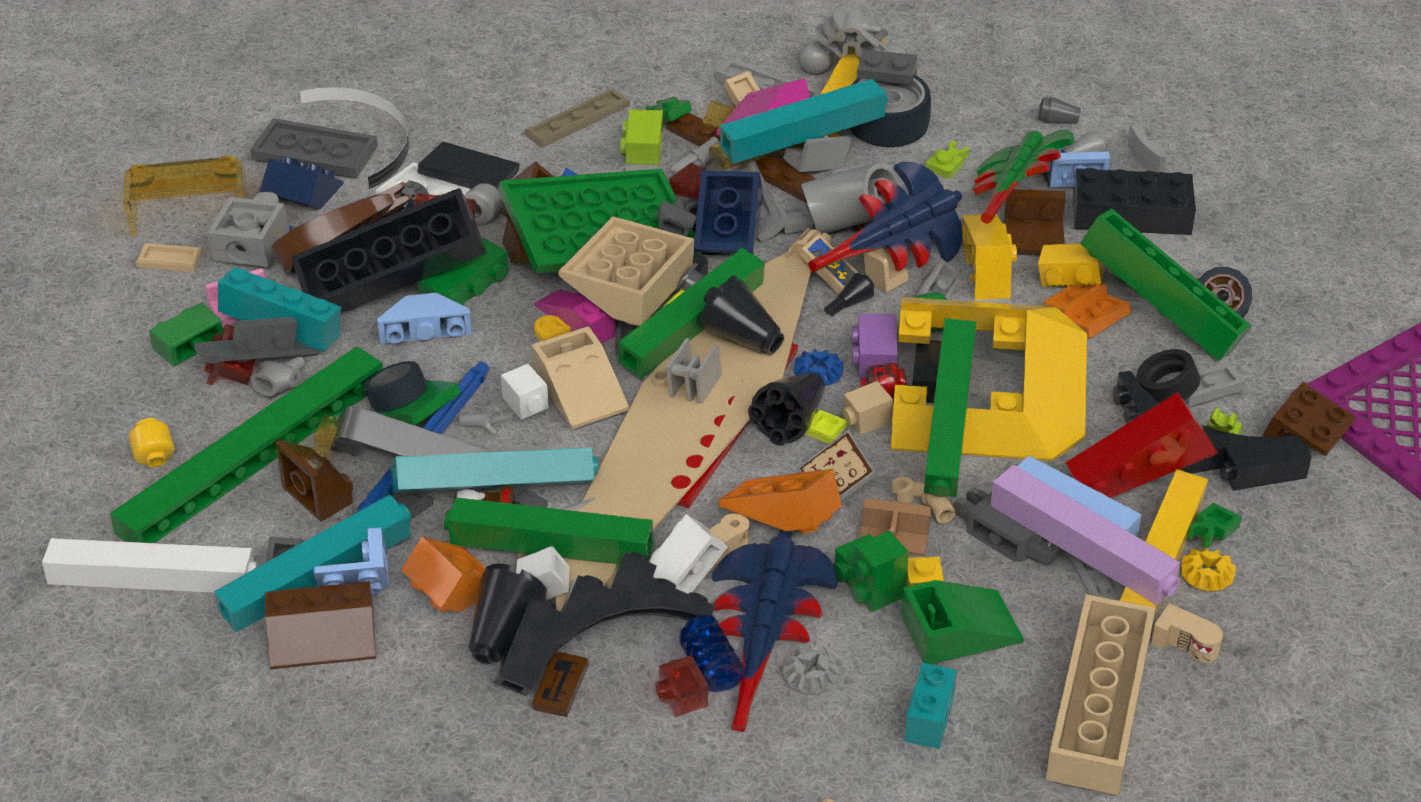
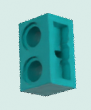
M927 663L921 664L906 717L905 742L936 749L941 748L955 696L956 669Z

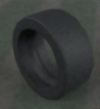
M1180 349L1163 350L1153 354L1141 364L1136 375L1140 385L1159 403L1177 392L1183 400H1186L1194 394L1201 380L1192 355ZM1181 372L1172 380L1156 383L1163 376Z

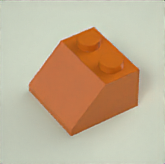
M422 536L401 571L411 579L409 584L419 592L426 593L431 598L429 602L433 607L446 613L448 610L462 612L477 603L481 576L486 566L465 547Z

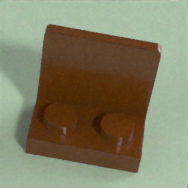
M1014 189L1005 200L1004 223L1006 224L1007 234H1011L1012 244L1016 245L1017 254H1041L1043 245L1065 244L1063 228L1065 191Z
M1302 382L1272 417L1262 437L1288 436L1289 433L1299 435L1304 443L1322 455L1327 456L1354 423L1356 417Z

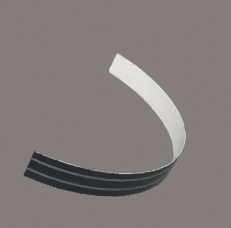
M328 87L300 91L301 103L319 100L357 101L388 112L402 124L407 133L403 149L390 164L368 177L369 189L387 180L403 164L409 149L407 123L401 112L389 101L375 94L350 88Z

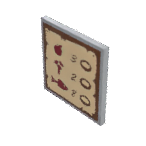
M850 430L846 431L797 468L800 473L833 469L841 501L878 475Z

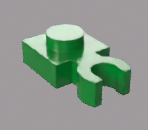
M677 97L657 100L656 105L645 106L646 110H663V121H673L692 111L689 100H680Z
M1212 503L1196 515L1195 522L1189 527L1187 539L1191 540L1196 536L1202 537V547H1210L1213 538L1223 541L1240 527L1242 517Z

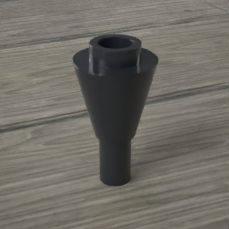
M855 273L837 298L824 308V311L833 317L843 308L873 298V281L865 274Z

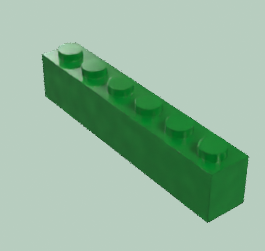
M1113 209L1096 218L1080 243L1088 250L1092 257L1099 259L1105 264L1113 275L1124 280L1133 288L1138 296L1150 302L1159 314L1170 319L1180 328L1184 335L1195 340L1208 355L1215 357L1218 361H1221L1236 348L1252 326Z

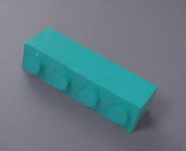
M237 267L232 268L218 281V312L239 320L293 317L298 322L295 341L323 352L340 337L341 306Z

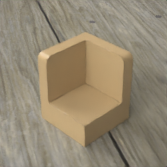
M886 247L863 253L866 275L878 289L887 293L909 280L908 270L896 271Z

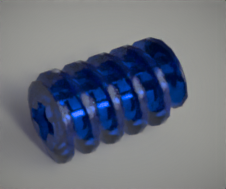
M702 614L692 618L684 625L679 635V643L695 669L696 674L701 679L703 686L712 692H722L737 686L743 679L745 667L740 662L738 655L734 653V648L729 643L725 634H723V629L718 625L717 619L713 615Z

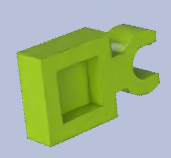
M952 141L948 145V151L939 149L925 162V167L939 176L950 179L964 165V159L969 156L970 147L965 146L964 149L957 150V141Z
M1214 408L1207 427L1222 432L1243 435L1242 423L1237 422V414L1225 415L1220 412V408Z

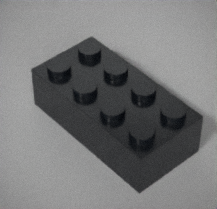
M1076 168L1073 188L1074 230H1089L1098 216L1113 209L1141 233L1192 235L1196 212L1192 174L1182 172L1165 173L1126 171L1122 169Z

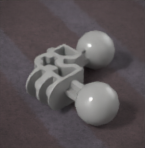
M836 10L833 16L825 18L823 23L816 26L815 33L820 41L806 43L799 53V61L801 67L806 72L821 74L827 71L832 64V55L835 53L842 59L848 54L849 46L855 47V53L858 57H861L863 49L908 53L898 44L891 43L885 45L881 42L883 38L889 35V27L887 25L875 26L859 11L853 10L844 13L841 10Z

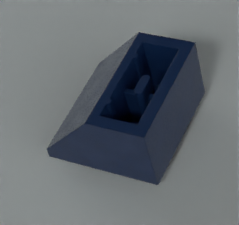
M281 156L280 161L269 158L260 192H271L276 194L278 198L322 209L344 184V181L334 178L335 172L323 169L320 166L300 163L297 160Z

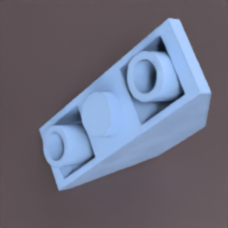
M438 293L405 296L377 318L380 344H396L403 341L429 340L431 338L449 336L459 337L472 334L470 309Z

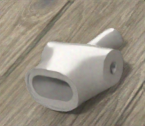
M300 356L285 364L265 360L261 364L260 370L251 375V385L256 392L269 397L294 388L301 382L302 373L300 369L305 367V361Z

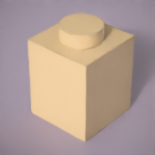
M878 381L844 394L843 419L847 421L848 426L853 425L860 435L892 424L893 399Z

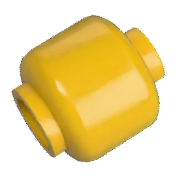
M145 418L137 422L129 432L128 440L133 457L141 465H148L151 468L162 466L174 454L175 445L168 425L155 418Z

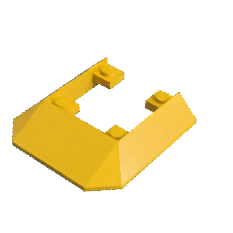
M901 298L898 342L930 344L931 327L943 328L944 319L950 318L977 321L976 330L993 331V348L1024 350L1023 392L991 391L990 410L967 408L961 455L1026 459L1028 456H1031L1037 460L1053 461L1085 439L1087 333L1057 307ZM895 385L890 450L928 452L934 406L926 405L927 387Z

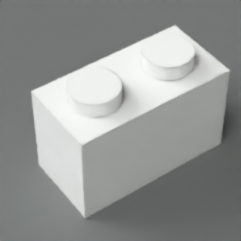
M686 514L674 526L672 533L661 547L652 554L649 562L657 565L653 576L656 579L663 578L673 582L676 585V589L683 592H693L728 546L703 523Z

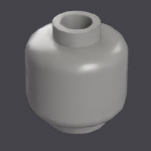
M478 184L464 195L471 207L477 225L490 223L502 211L504 205L499 191L490 184Z

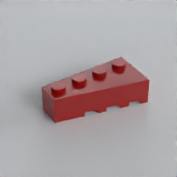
M1177 392L1065 463L1075 480L1112 498L1175 472L1176 469H1182L1218 454L1202 425Z

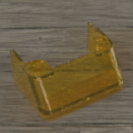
M226 155L219 158L147 165L136 164L130 167L124 174V205L131 237L137 236V201L237 191L238 198L248 199L247 179L242 162L236 157Z

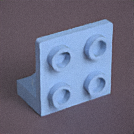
M1063 148L1057 150L1061 157L1047 162L1050 168L1047 171L1050 187H1074L1076 168L1109 170L1110 155L1109 151L1061 153Z
M381 527L367 529L368 541H362L364 562L314 567V575L318 586L370 581L372 595L382 592V588H389L387 548Z

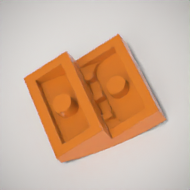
M1090 283L1087 286L1085 284L1081 286L1078 284L1073 286L1071 284L1043 301V306L1057 307L1085 331L1089 339L1131 313L1130 302L1108 295L1107 286L1104 283L1099 285L1094 283L1093 286Z

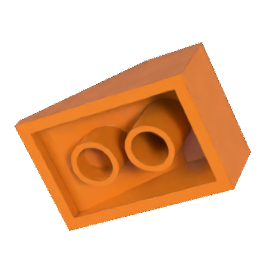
M833 469L746 479L718 500L719 507L784 531L799 530L800 534H807L818 530L822 522L830 520L832 514L842 507Z

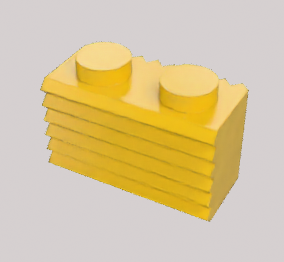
M1080 243L1043 245L1038 260L1041 285L1044 287L1047 285L1050 287L1055 285L1057 287L1059 284L1062 287L1065 284L1067 286L1071 284L1073 286L1076 284L1080 286L1085 284L1087 286L1089 283L1092 286L1094 283L1099 285L1106 266L1099 259L1092 257L1088 250Z

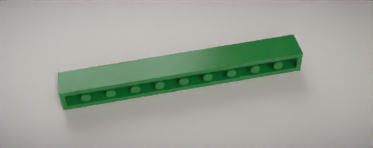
M354 347L110 512L114 534L124 542H158L276 460L278 457L275 442L281 439L299 444L338 417L347 406H354L367 397L363 389L364 383L369 377L383 369V363L359 347Z

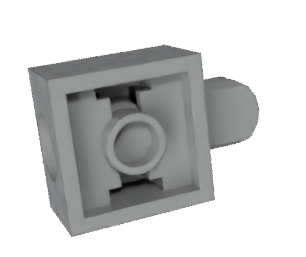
M271 192L258 193L253 200L229 197L207 232L213 261L269 267L275 257L271 248L272 245L289 232L284 203H279L278 196Z

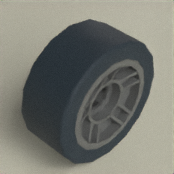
M405 361L390 365L376 372L364 383L363 389L371 407L375 411L386 412L413 402L427 390L428 384L419 364L415 361Z

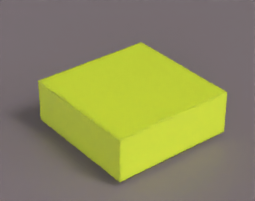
M819 409L814 415L805 435L830 444L847 427V421Z

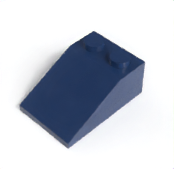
M701 170L694 252L736 253L743 248L753 254L762 202L763 187L760 172Z

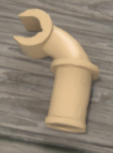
M904 476L898 477L892 482V493H897V502L910 503L914 500V497L921 498L926 506L931 507L936 521L942 524L951 521L955 517V509L946 496L938 497L933 494L924 493V482H913L911 478Z

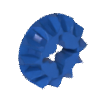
M814 348L812 353L803 351L801 357L795 358L794 374L816 373L823 379L825 386L837 382L842 377L843 361L839 360L838 354H829L827 349L823 352H818Z

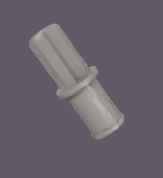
M713 136L696 150H689V155L672 166L671 172L673 176L683 180L698 168H705V163L723 152L720 148V141Z

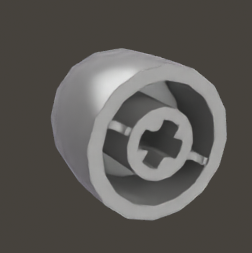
M878 163L835 173L801 184L816 230L820 231L821 234L824 232L830 233L850 226L871 222L872 220L867 210L859 201V196L862 194L872 195L879 199L888 209L883 195L875 187V182L887 180L901 187L896 172L889 165Z

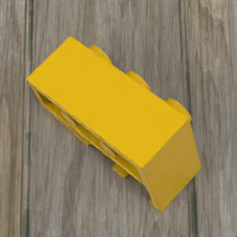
M982 214L962 215V244L967 264H972L975 274H970L971 282H975V300L1011 298L1012 262L1017 260L1016 245L1012 244L1011 234H1007L1006 224L1001 222L998 214L988 224L982 222Z

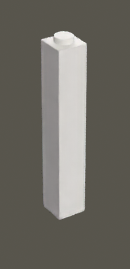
M55 538L50 539L42 561L47 584L212 593L259 567V563L254 562L252 548Z

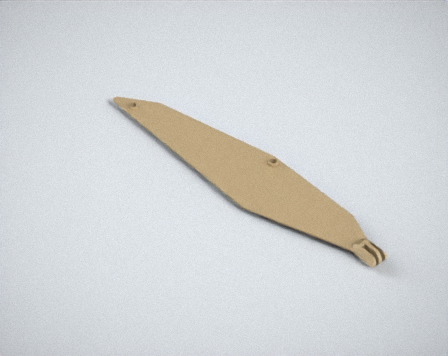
M807 228L786 253L765 264L763 284L752 292L780 327L781 333L784 334V341L780 348L774 354L769 355L766 352L755 351L703 330L690 340L692 359L695 355H699L700 364H702L713 346L718 345L721 377L703 404H698L697 394L692 402L687 400L685 382L674 398L670 397L666 366L675 353L659 364L642 383L583 501L592 498L596 499L579 508L578 511L653 520V531L751 419L748 414V408L752 404V398L756 392L770 382L783 379L812 272L808 264L798 253L818 234L831 245L832 238L829 234L825 232L821 234L818 230ZM732 396H735L731 405H729L728 400ZM725 415L720 427L716 426L714 423L715 418ZM715 435L709 448L701 445L700 440L703 436ZM691 455H701L704 457L699 468L688 467L686 459ZM685 475L691 479V484L687 488L676 489L672 486L671 481L675 476ZM563 558L570 566L569 589L578 575L582 577L585 575L596 577L603 582V586H606L610 582L617 565ZM568 592L556 596V610L561 611Z

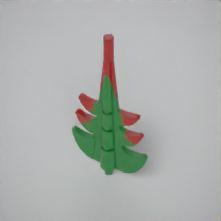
M1057 130L1043 137L1039 131H1029L1024 135L1019 145L1004 148L986 159L976 170L979 176L974 180L976 186L972 188L975 195L995 188L989 204L981 215L982 222L988 224L993 220L999 208L1023 178L1050 170L1047 162L1061 157L1057 149L1072 145L1075 142L1073 133L1069 130Z

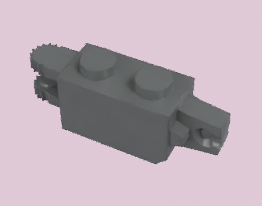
M972 487L965 494L967 501L966 499L959 498L953 503L956 514L968 522V534L1014 562H1024L1028 557L1050 565L1061 555L1060 547L991 507L992 492L987 494L982 490L980 491L979 488Z

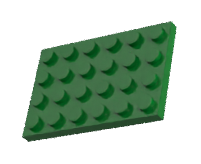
M662 169L500 181L498 191L535 274L558 272L612 217L658 229L659 222L656 214L662 201L674 204L676 199ZM691 229L686 237L693 238L695 241V234ZM694 252V253H695V254H698V255H701L702 252Z

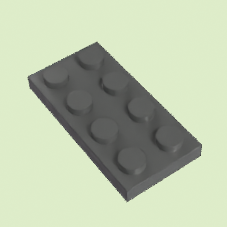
M273 118L250 151L251 158L254 160L268 162L269 158L280 161L281 156L297 160L300 163L320 166L323 169L335 172L337 175L357 178L378 146L377 136Z

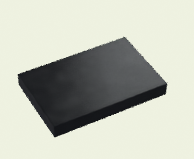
M442 142L418 164L417 173L470 189L483 183L490 184L498 190L500 181L511 180L519 172L520 163Z

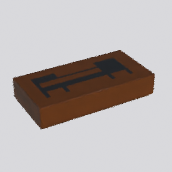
M556 651L550 660L532 702L533 710L567 717L588 668V658Z

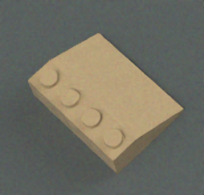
M612 217L559 270V277L612 318L624 321L629 325L640 326L651 317L677 288L682 278L692 267L694 239Z

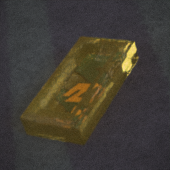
M327 414L323 415L313 440L315 452L326 457L339 427L335 417Z

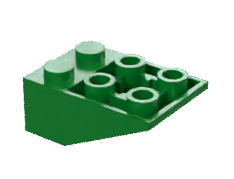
M939 580L903 587L901 617L924 663L934 664L1023 643L1024 641L998 590Z

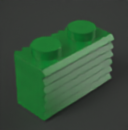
M202 302L192 308L184 309L179 315L165 322H160L149 330L153 350L173 367L198 354L194 350L195 343L225 340L221 318L217 317L209 308L207 309L206 305H203Z

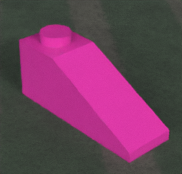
M557 290L534 303L546 315L559 317L570 326L571 332L589 326L601 344L615 337V319L581 293Z

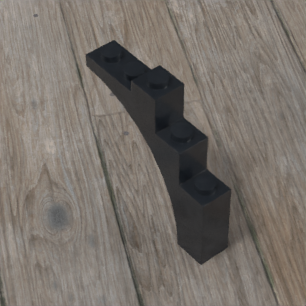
M1131 371L1118 373L1117 386L1113 387V397L1117 405H1122L1124 419L1127 424L1158 405L1159 402L1140 385ZM1202 425L1218 454L1182 468V471L1190 474L1219 469L1221 478L1224 481L1228 480L1233 491L1306 479L1312 457L1299 435L1282 437L1244 436L1222 432Z
M625 552L617 562L608 587L603 586V582L596 577L589 575L582 577L578 575L570 586L561 611L556 610V606L547 600L536 599L535 601L530 599L523 609L493 683L527 696L533 689L545 664L554 653L576 635L600 623L627 616L657 615L679 618L694 624L705 625L711 619L716 606L709 603L708 599L699 593H686L676 589V585L667 579H654L653 575L657 565L650 563L649 558L637 552L629 554Z

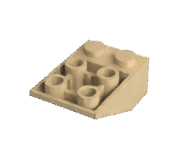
M589 326L531 345L533 369L547 384L549 397L571 430L629 410V405L603 346Z

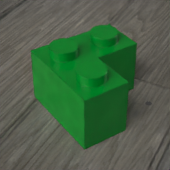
M891 531L876 537H872L869 533L835 548V563L833 565L837 580L841 583L845 582L849 586L852 596L858 604L863 603L870 612H874L902 599L903 587H906L909 552Z

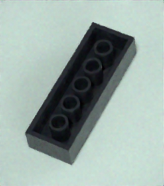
M457 188L293 255L291 258L302 292L341 306L342 313L477 258L487 252L471 207L461 189Z

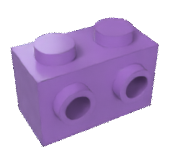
M859 314L858 326H852V344L858 345L853 346L852 365H858V378H866V371L869 366L890 362L897 364L896 314Z

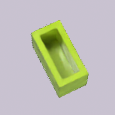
M629 110L628 121H623V137H621L620 153L626 154V164L660 165L663 138V110Z

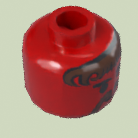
M894 362L869 366L866 371V378H861V387L878 381L893 399V403L895 385L907 386L904 368L899 369L898 365Z

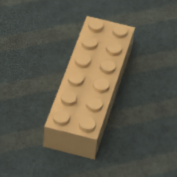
M1088 594L1085 595L1049 752L1046 780L1119 796L1156 608Z

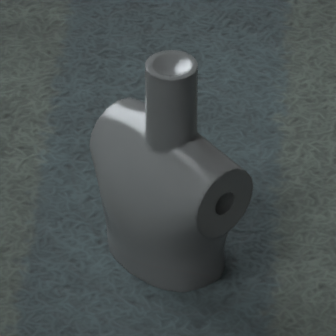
M676 198L674 204L663 200L656 214L659 222L658 229L687 236L697 216L684 210L686 202L683 198Z

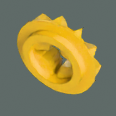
M1203 548L1201 552L1192 549L1189 555L1183 556L1180 569L1183 578L1191 586L1204 591H1219L1227 588L1234 581L1236 565L1231 563V556H1221L1219 549L1212 552L1207 548Z

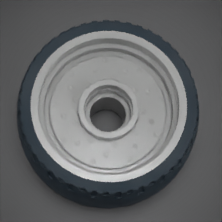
M915 74L912 84L874 80L880 88L885 90L888 97L885 117L850 127L851 132L863 142L887 148L909 145L923 137L928 129L931 114V96L926 82ZM857 78V79H855V81L853 82V84H857V83L866 81L867 79H858V78Z

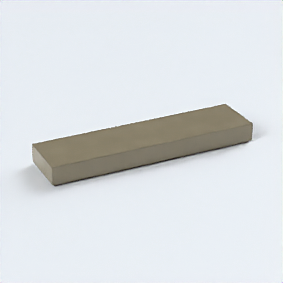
M611 88L525 129V136L541 148H544L629 107L630 100Z

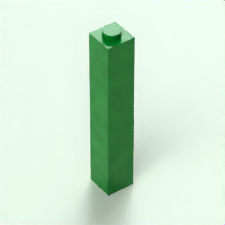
M743 248L738 250L621 339L618 343V364L640 379L674 354L686 338L692 340L704 330L697 324V320L706 305L704 296L711 287L719 288L729 277L735 275L745 282L753 292L763 284L765 262Z
M944 319L925 471L924 493L933 494L938 497H957L977 321Z
M456 497L452 509L447 510L444 517V529L449 531L450 544L527 554H533L553 546L562 558L617 564L625 552L629 554L637 552L645 555L650 560L654 546L653 520L458 497Z

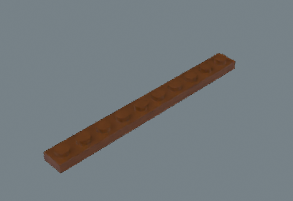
M691 113L667 122L668 131L699 147L713 136L720 141V135L717 136L716 132L719 129L718 127ZM724 152L716 155L722 158L723 160L732 163ZM768 153L754 157L765 182L807 203L801 184L817 178L805 172H799L792 165ZM866 222L851 227L860 231L862 228H864L871 222Z

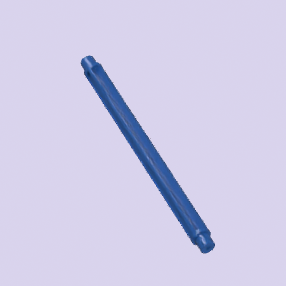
M478 362L475 367L470 368L457 384L461 393L435 411L422 428L442 434L485 381L486 374L489 372L488 365L484 362ZM391 467L359 504L357 512L388 495H393Z

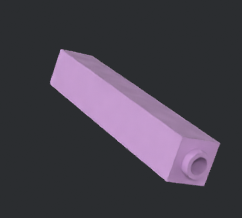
M1015 465L1011 466L993 481L991 507L1121 585L1128 587L1151 603L1157 605L1164 597L1172 596L1180 584V578H1178L1180 562Z

